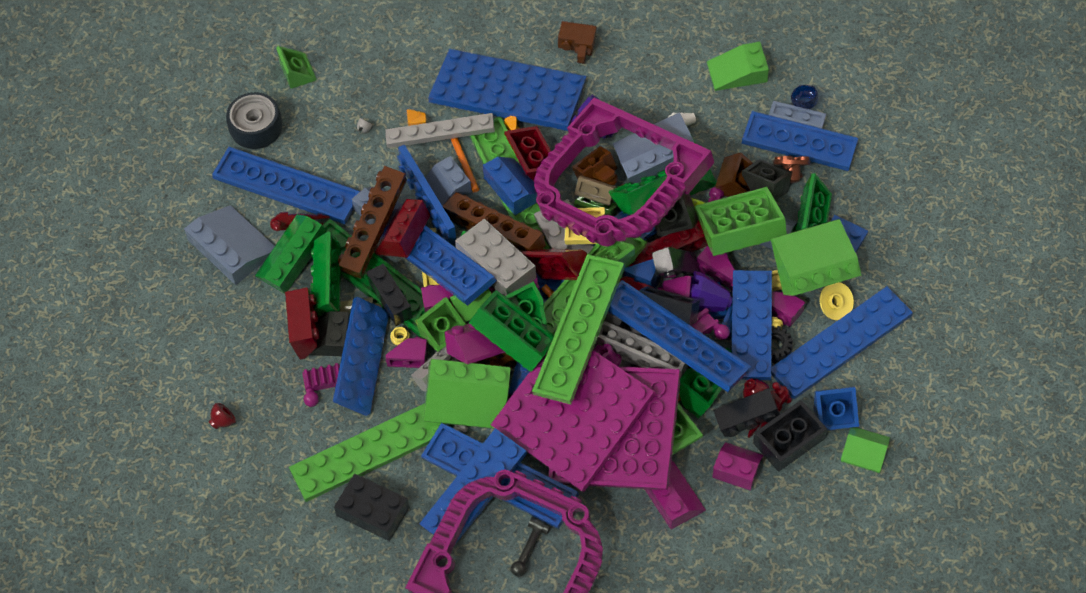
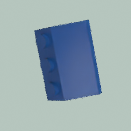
M498 156L482 165L484 179L514 215L537 203L534 181L526 175L523 168L514 158Z

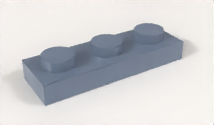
M773 101L769 113L770 116L821 129L826 118L825 113Z

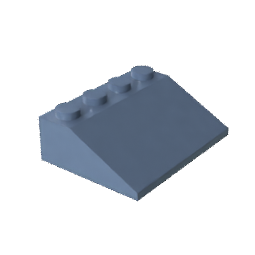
M680 112L654 124L694 143ZM635 133L613 143L631 184L642 182L641 178L645 176H657V172L665 170L666 166L674 160L672 150L659 144L656 145L646 138H640Z
M231 205L198 217L184 228L188 241L235 285L262 265L275 247Z

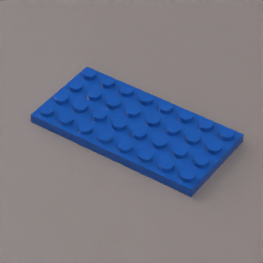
M449 49L429 94L428 101L434 104L483 114L493 113V116L503 118L514 116L517 121L568 131L567 127L571 124L586 82V76Z

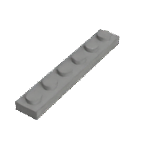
M493 113L386 129V145L388 148L400 147L404 144L406 146L495 132Z

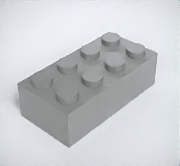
M485 219L455 240L456 248L495 277L496 282L491 286L504 296L536 279L535 265Z

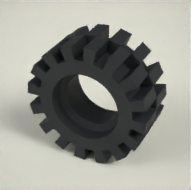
M772 326L771 340L777 339L782 343L781 349L771 350L772 364L788 357L792 351L793 340L791 334L787 333L785 328L781 330L780 326H777V329H774V326Z

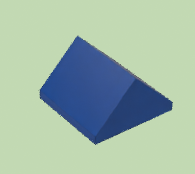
M653 259L624 269V277H632L636 282L656 288L660 281V275L656 274Z
M855 387L815 391L814 413L827 430L859 427Z

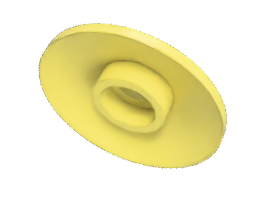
M838 282L825 286L822 289L820 307L828 318L839 320L852 311L854 304L853 295L845 284Z

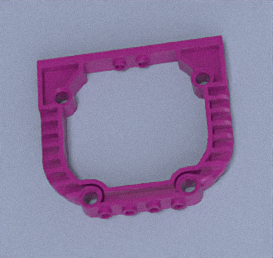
M593 98L567 127L569 133L563 136L562 141L555 145V149L548 153V157L543 159L540 167L537 168L534 178V187L537 193L536 201L543 217L548 221L552 220L562 228L568 227L576 235H582L592 243L596 242L607 247L613 245L616 241H626V238L630 237L638 238L641 237V234L652 231L653 227L658 225L661 219L668 214V211L675 206V203L681 199L682 194L688 195L715 162L711 150L599 99ZM621 128L627 129L637 134L640 138H646L656 145L659 144L673 151L674 160L665 168L667 176L665 181L638 211L622 219H617L610 215H602L596 218L562 201L559 191L554 187L562 172L585 147L597 145L600 137L617 133Z
M500 470L495 477H483L470 482L456 493L445 511L430 544L427 543L405 588L411 593H452L448 574L454 570L455 561L451 556V552L471 512L478 503L490 496L502 500H512L519 496L562 516L567 528L580 536L582 549L579 561L564 593L590 592L602 564V542L596 528L590 522L591 516L587 507L581 504L582 500L574 496L568 498L563 495L561 490L554 487L550 490L544 487L545 484L537 479L533 481L528 480L526 475L519 471L513 473L509 470ZM504 478H510L511 480L507 486H501V481ZM581 511L585 513L583 519H574V516L577 512ZM447 558V565L439 567V561Z

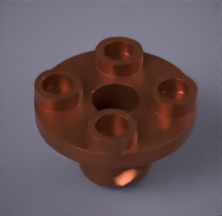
M781 156L775 157L773 164L783 165L784 169L792 171L790 183H797L800 181V178H803L801 165H811L810 157Z

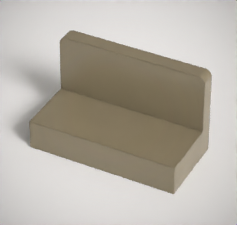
M580 175L574 194L610 205L614 200L608 191L616 186Z

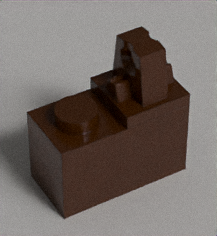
M562 21L558 35V48L567 51L575 50V53L578 54L577 63L584 64L586 56H592L597 37V26Z

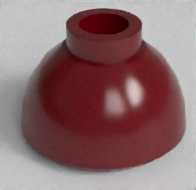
M748 379L744 383L743 397L745 398L766 390L769 386L760 379Z
M221 403L213 405L210 413L211 419L209 420L213 428L229 427L236 422L235 416L226 406Z

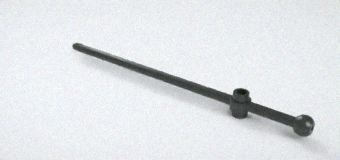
M534 516L531 517L528 527L533 530L518 561L512 563L510 567L513 575L521 577L526 573L527 568L525 564L539 534L547 535L551 525Z

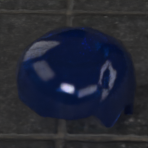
M799 85L791 94V101L794 106L809 110L815 107L819 98L815 86Z

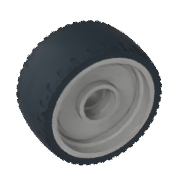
M251 92L238 96L231 102L226 112L228 130L234 141L244 148L261 149L274 143L281 134L282 117L275 100L266 94Z

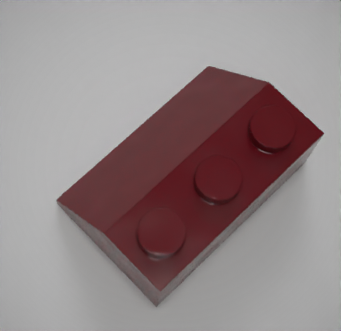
M538 126L505 131L504 135L523 170L534 181L537 168L540 167L542 160L546 159L551 151Z
M406 199L379 242L375 250L376 255L408 258L430 217V213L423 200Z
M581 249L522 251V254L535 265L536 273L542 279L577 280L587 256V252Z
M308 287L285 292L289 343L300 360L305 359L317 348V339H319V331L315 325V322H318V316L314 310L316 298L314 294H311Z

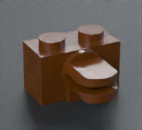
M599 146L572 166L577 180L581 175L610 185H615L618 181L615 172L617 166L610 151L602 146Z

